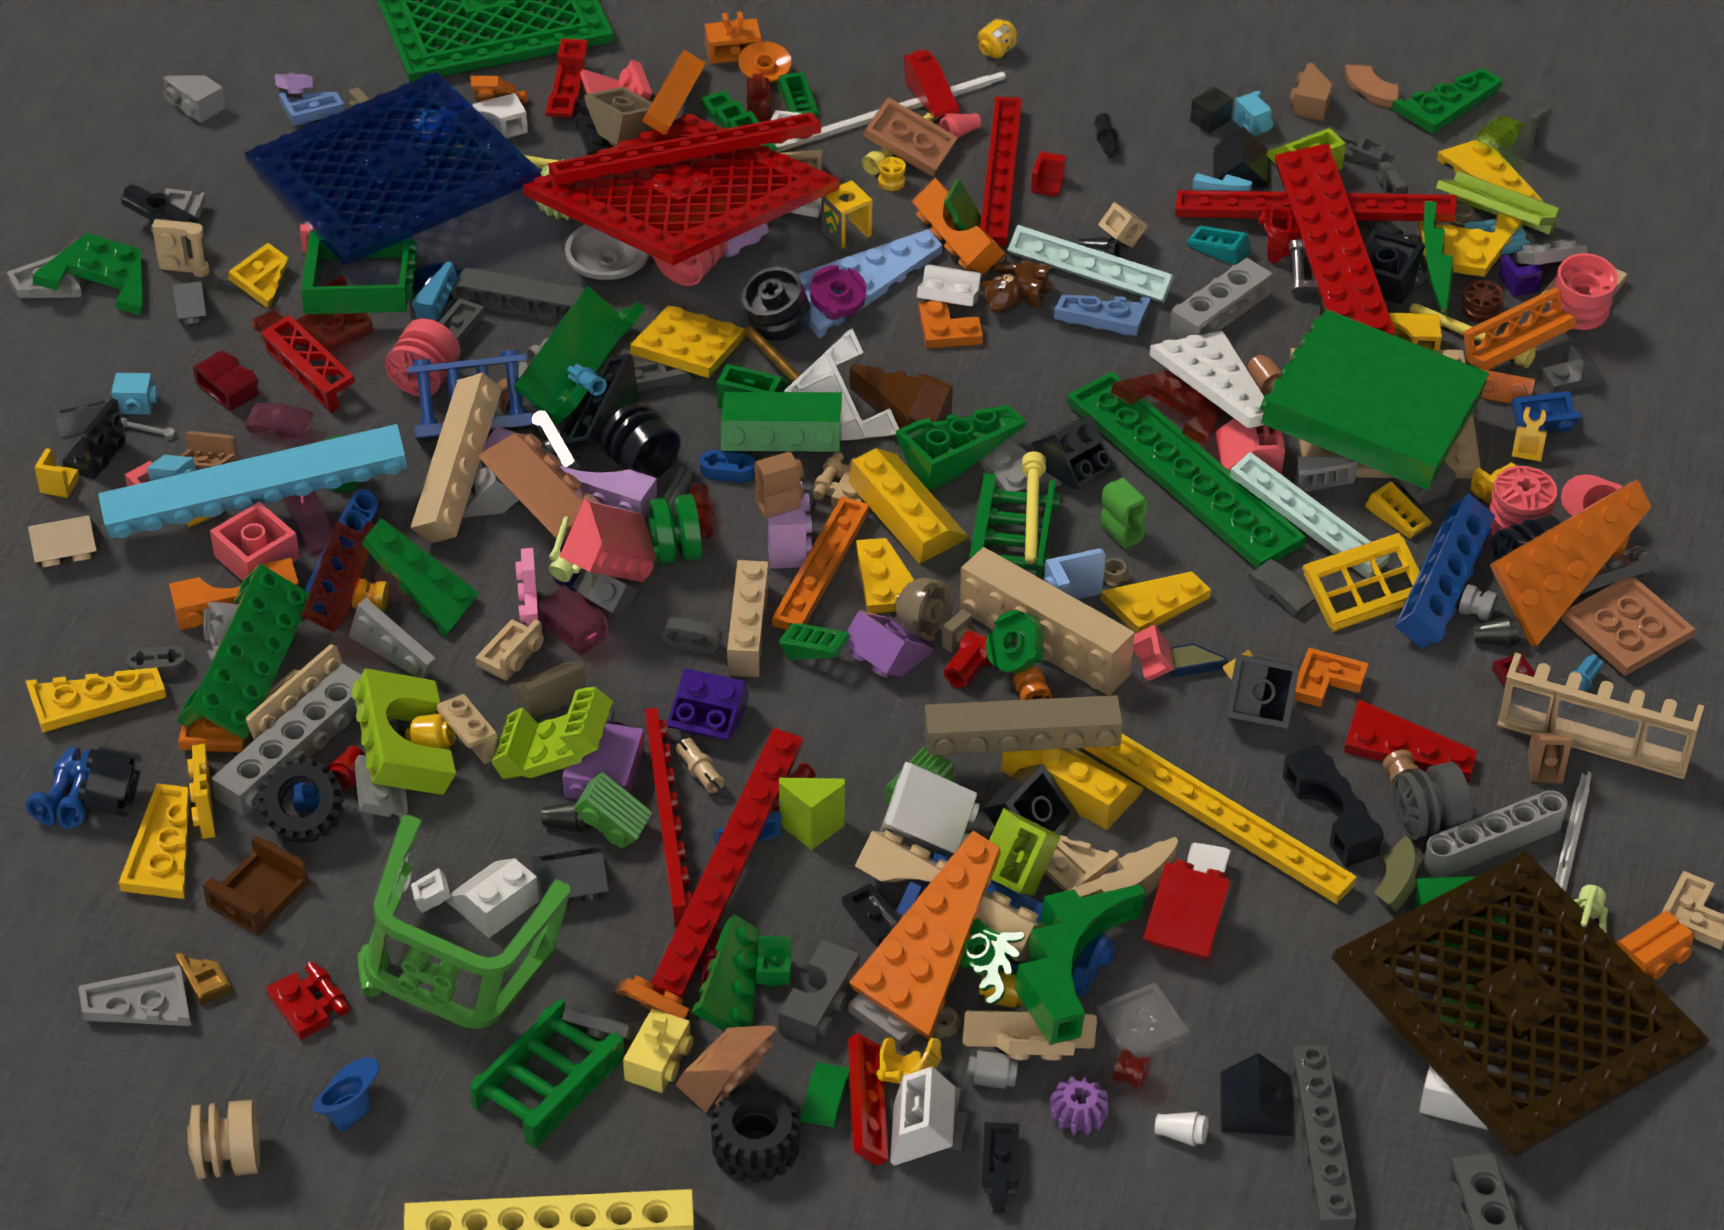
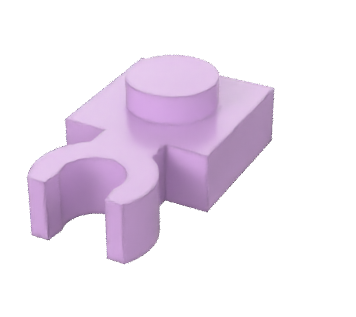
M295 73L275 74V85L287 89L290 94L303 93L304 88L313 87L312 76L305 74L295 75Z

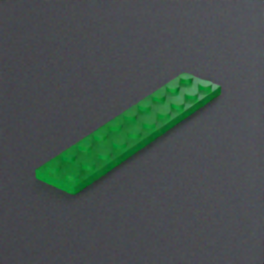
M1113 371L1067 395V404L1082 417L1092 415L1098 431L1256 569L1270 559L1278 561L1305 545L1306 536L1272 507L1230 477L1229 470Z

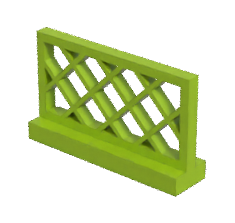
M1461 171L1456 172L1454 180H1438L1436 188L1448 192V195H1457L1456 200L1469 204L1495 215L1500 213L1522 219V225L1546 234H1552L1561 210L1557 206Z

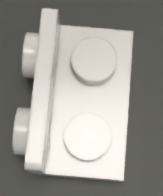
M926 265L923 282L918 286L917 298L973 306L978 301L981 274L966 270Z

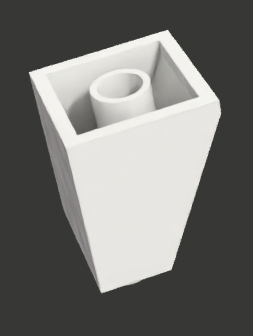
M905 762L899 774L880 832H885L886 829L902 835L904 837L903 843L909 845L916 844L929 852L947 854L952 857L969 836V834L964 833L968 821L973 823L975 821L980 804L974 802L977 793L912 763Z

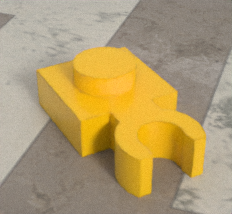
M1526 407L1523 419L1527 425L1526 427L1517 426L1512 457L1541 462L1547 431L1538 429L1546 420V410L1541 411L1539 419L1533 420L1529 416L1530 407Z

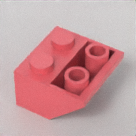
M1235 418L1216 431L1215 436L1220 463L1227 470L1231 471L1233 466L1251 452L1279 474H1282L1285 445L1281 431L1266 425L1247 428Z

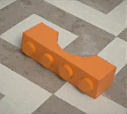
M934 178L912 200L913 204L919 209L916 215L925 224L931 223L933 225L930 231L939 240L945 239L947 241L944 247L954 257L960 256L958 263L966 271L973 270L980 273L982 277L1005 252L979 226L964 231L957 230V223L954 222L950 211L944 203L950 190Z
M291 558L263 563L267 568L299 586ZM200 577L169 583L179 630L203 626L204 609L210 608L207 605L208 602L236 604L233 601L241 586L217 588L207 584Z

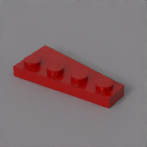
M1358 699L1344 747V753L1382 762L1389 754L1395 751L1408 750L1415 758L1414 764L1425 772L1430 766L1454 762L1461 769L1467 782H1470L1477 750Z

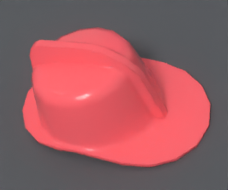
M1578 475L1567 481L1562 488V506L1569 515L1573 516L1623 486L1594 475Z

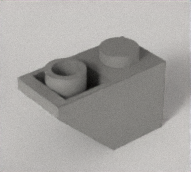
M178 75L163 78L165 86L164 95L167 101L176 105L186 115L193 117L200 123L226 109L223 87L206 75Z
M485 466L475 475L462 518L502 514L519 499Z

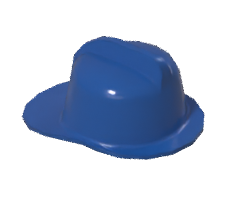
M371 1057L360 1058L342 1068L325 1090L313 1101V1111L325 1114L339 1131H347L370 1110L371 1098L369 1087L379 1073L380 1065L377 1060Z

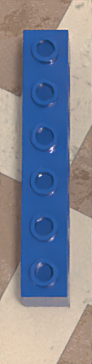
M1470 493L1449 507L1395 624L1399 631L1421 649L1432 642L1435 644L1440 642L1446 635L1447 629L1445 627L1456 613L1455 605L1464 593L1466 581L1475 570L1473 568L1475 561L1484 550L1482 548L1483 542L1492 532L1491 525L1496 515Z

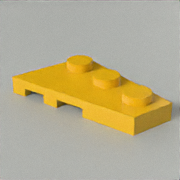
M887 538L856 540V552L867 612L873 614L896 612L895 602L898 594L914 578Z
M205 744L192 745V759H187L189 778H193L194 783H189L191 801L196 803V807L191 808L194 827L200 826L202 839L214 838L215 826Z

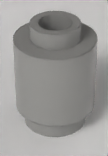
M977 1050L976 1057H969L967 1077H973L974 1085L1005 1089L1006 1086L1014 1087L1018 1060L1009 1058L1008 1054Z

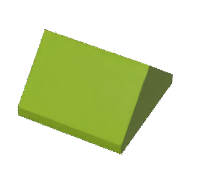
M779 778L781 826L810 850L820 845L845 826V779Z

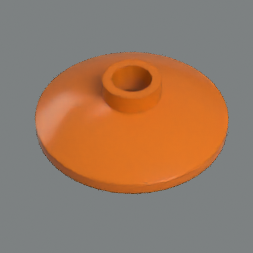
M769 41L755 42L746 46L741 51L738 65L742 74L748 79L759 83H772L778 81L779 75L789 73L791 69V56L783 46Z

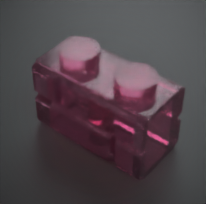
M564 585L554 591L552 595L549 594L540 600L537 605L538 619L541 624L580 655H583L592 649L593 645H598L607 637V618L604 612L599 608L593 609L587 604L581 593H573Z

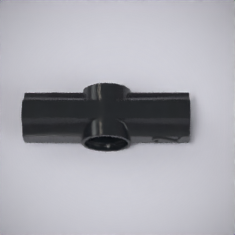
M133 184L124 189L121 197L122 205L147 218L150 227H152L155 219L199 224L197 217L171 204L170 197L165 193H151Z

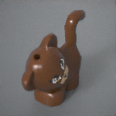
M1004 254L992 268L997 273L1015 274V276L1005 274L991 281L981 283L980 288L984 292L985 301L994 313H1004L1007 309L1017 306L1022 299L1028 300L1031 307H1041L1044 304V297L1039 296V292L1049 293L1053 287V282L1048 280L1051 265L1037 264L1026 260L1020 263H1004L1007 260V255Z

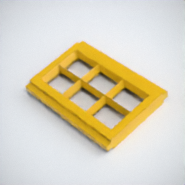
M1400 533L1305 564L1302 567L1304 576L1332 632L1403 608L1412 587L1391 594L1385 579L1406 572L1412 585H1414L1420 572ZM1397 552L1403 566L1381 573L1375 559ZM1369 561L1376 576L1354 583L1347 568ZM1342 571L1348 585L1326 592L1320 577ZM1379 581L1386 596L1363 603L1357 588ZM1351 591L1358 606L1336 613L1329 598Z

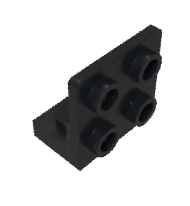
M111 398L84 430L81 439L63 459V467L77 469L80 475L96 479L100 472L107 468L117 451L123 448L126 436L123 431L122 415L117 399Z

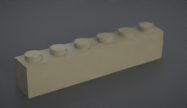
M1118 695L925 704L924 730L927 755L1121 746L1122 718Z

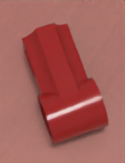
M968 630L964 634L957 654L944 669V677L951 686L958 689L967 687L983 666L989 667L992 664L986 653V636L972 630Z

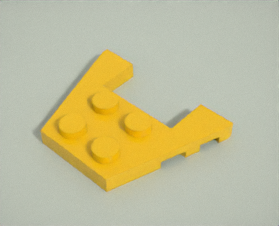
M1498 213L1494 232L1436 224L1435 228L1445 229L1444 255H1453L1454 273L1485 277L1500 257L1503 248L1509 245L1515 232H1519L1521 229L1522 219ZM1417 221L1418 232L1421 233L1422 243H1425L1424 222Z

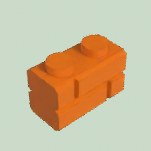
M1667 910L1619 940L1617 945L1650 979L1658 980L1666 973L1670 965L1675 962L1682 964L1690 957L1694 935L1683 923L1680 924L1679 920Z

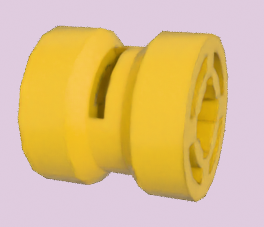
M356 578L352 591V607L357 609V605L367 598L382 612H385L389 598V583L385 581L369 583L367 579Z

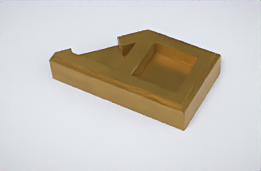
M182 953L175 955L177 964L181 966V971L200 1005L232 993L231 985L217 961L191 959Z

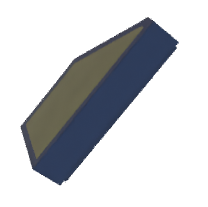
M1195 643L1170 647L1175 668L1170 671L1172 678L1220 670L1228 663L1227 657Z

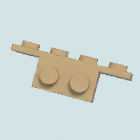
M330 644L301 670L293 669L268 691L264 702L246 717L247 725L254 740L343 663L337 646Z
M966 1011L963 1044L977 1047H998L1009 1054V1058L1016 1060H1028L1029 1055H1041V1058L1046 1060H1061L1062 1055H1074L1075 1048H1094L1097 1016L1093 1013H1085L1081 1038L1049 1045L1029 1012Z

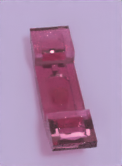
M312 491L305 496L293 495L282 498L298 528L299 538L309 557L322 553L332 533V527L316 492Z

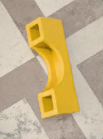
M1389 313L1396 337L1430 350H1440L1442 334L1439 314Z

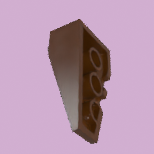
M858 364L850 366V389L878 413L890 409L899 429L922 419L930 418L931 422L946 420V416L952 414L953 386L926 374H918L917 377L907 376L905 371L897 370L893 374L886 373L882 368Z

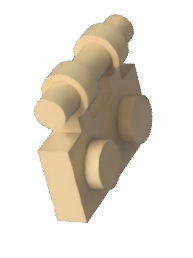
M834 452L832 457L828 458L824 463V472L814 482L813 497L821 500L824 495L832 496V506L837 505L841 496L865 503L848 483L851 463L855 458L851 459L849 465L842 464L843 454ZM834 477L841 479L839 483L832 480Z

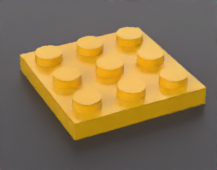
M668 305L631 343L630 354L709 378L745 339L746 329L735 326L731 322H722L709 318L704 314H696L683 310L678 306Z

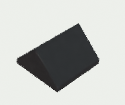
M1240 128L1214 146L1213 178L1223 180L1226 174L1251 181L1252 187L1268 188V149L1246 128Z
M1260 1053L1221 1071V1132L1291 1136L1290 1075Z

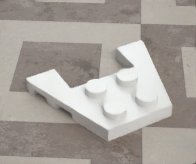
M853 329L848 330L816 362L787 387L784 392H842V441L896 436V430L899 427L890 409L864 421L861 420L836 367L863 354Z

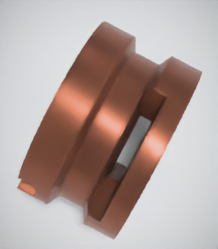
M1477 280L1469 283L1464 290L1461 308L1463 315L1470 321L1478 323V320L1487 321L1501 314L1504 291L1499 285L1491 281Z

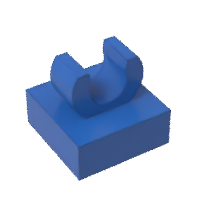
M308 782L295 784L294 811H315L320 803L318 788Z

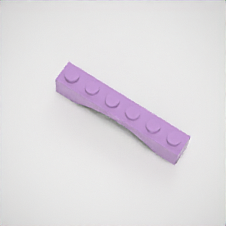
M496 427L486 440L483 451L516 432ZM481 460L482 468H484L486 465ZM560 466L566 474L569 473L576 477L581 483L580 488L585 493L594 496L601 504L613 507L619 506L626 510L638 512L645 518L649 512V499L657 498V479L630 469L596 473Z

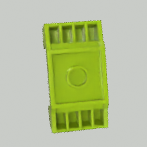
M586 687L575 690L568 714L537 723L523 707L511 712L507 716L503 733L491 763L502 779L519 776L534 778L581 763L584 756L599 749V742L603 737L602 733L604 727H606V721L610 715L609 711L614 701L598 688Z

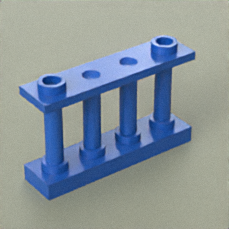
M519 350L501 351V357L437 364H431L430 359L413 361V366L407 367L408 375L417 374L422 412L420 425L414 426L416 439L440 436L444 422L438 423L437 418H434L429 372L447 371L451 402L457 380H460L458 369L476 367L477 374L484 373L489 377L488 366L505 364L511 410H508V415L497 416L495 411L489 431L495 430L496 427L510 429L533 426L531 421L533 413H526V409L522 408L521 394L514 389V384L519 379L517 363L526 362V354L519 355Z

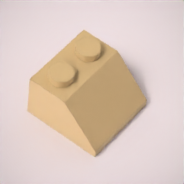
M90 515L28 526L35 563L42 562V567L61 564L60 558L72 556L73 562L91 559V552L97 551Z

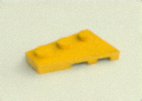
M1191 571L1102 590L1100 600L1136 634L1153 625L1158 626L1209 599L1211 589Z

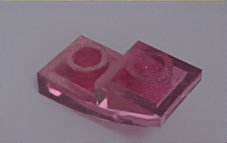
M255 403L245 427L250 433L275 432L280 439L299 438L305 436L314 414L310 410L291 405Z

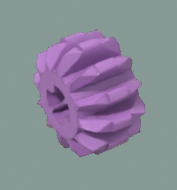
M1071 1076L1068 1084L1059 1082L1056 1092H1053L1050 1098L1052 1120L1058 1121L1060 1131L1071 1128L1073 1136L1078 1130H1082L1087 1136L1091 1132V1128L1100 1130L1103 1120H1106L1109 1114L1107 1091L1101 1090L1099 1081L1089 1084L1086 1076L1081 1081H1076Z

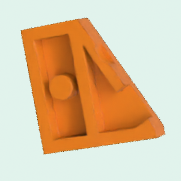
M636 975L633 980L630 978L620 980L613 992L621 997L625 995L649 1010L653 1008L685 1019L689 1011L688 1008L682 1006L684 1001L682 998L665 991L664 995H661L652 990L654 984Z

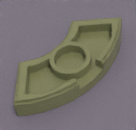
M1407 836L1400 840L1383 857L1386 863V874L1381 885L1374 892L1384 904L1395 912L1400 909L1411 895L1416 885L1417 879L1415 876L1417 868L1421 867L1420 853Z

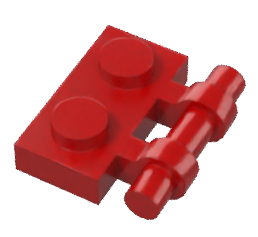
M315 961L309 962L305 966V971L309 975L308 978L301 980L297 973L294 972L265 987L268 998L299 1040L329 1026L330 1021L327 1014L333 1010L339 1016L347 1014L350 1010L349 1005L346 1003L345 994L340 988L334 987L330 981V974L325 968H320ZM320 990L324 997L316 1000L312 994Z

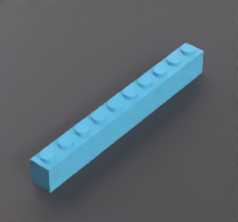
M394 424L98 493L109 538H125L135 532L144 530L155 531L162 528V526L174 523L185 524L199 517H215L222 514V512L234 509L245 510L257 502L275 503L282 498L293 495L305 496L312 491L323 488L335 489L342 484L353 481L365 482L372 477L383 474L395 475L401 470L408 469L398 425Z

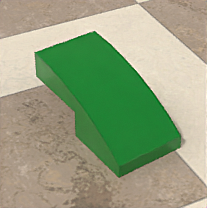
M816 1062L800 1115L801 1122L828 1127L835 1126L841 1111L842 1097L850 1077L849 1067Z

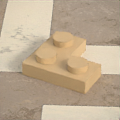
M1683 871L1661 913L1668 910L1679 920L1680 924L1683 923L1693 932L1694 939L1721 950L1724 945V914L1705 907L1715 883Z

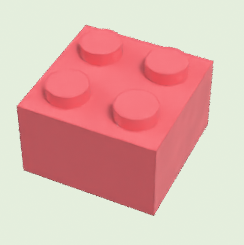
M257 502L210 530L214 557L242 581L259 563L263 564L291 558L294 563L300 559L296 532L261 502Z

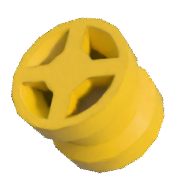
M897 157L882 159L878 165L880 173L878 177L879 186L886 191L902 189L906 181L904 175L906 171L905 162Z

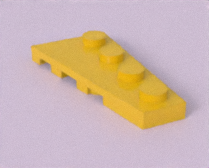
M1485 137L1438 151L1437 161L1443 165L1446 163L1454 167L1453 172L1455 173L1461 171L1543 201Z
M157 667L116 671L114 676L109 677L99 676L98 673L85 674V679L67 681L66 677L53 678V682L39 684L37 679L26 680L27 689L42 733L166 698V691Z

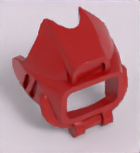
M1261 206L1259 210L1261 216L1259 217L1258 224L1263 225L1268 234L1267 259L1271 263H1277L1284 256H1292L1289 253V242L1301 240L1293 215L1289 210L1276 206Z

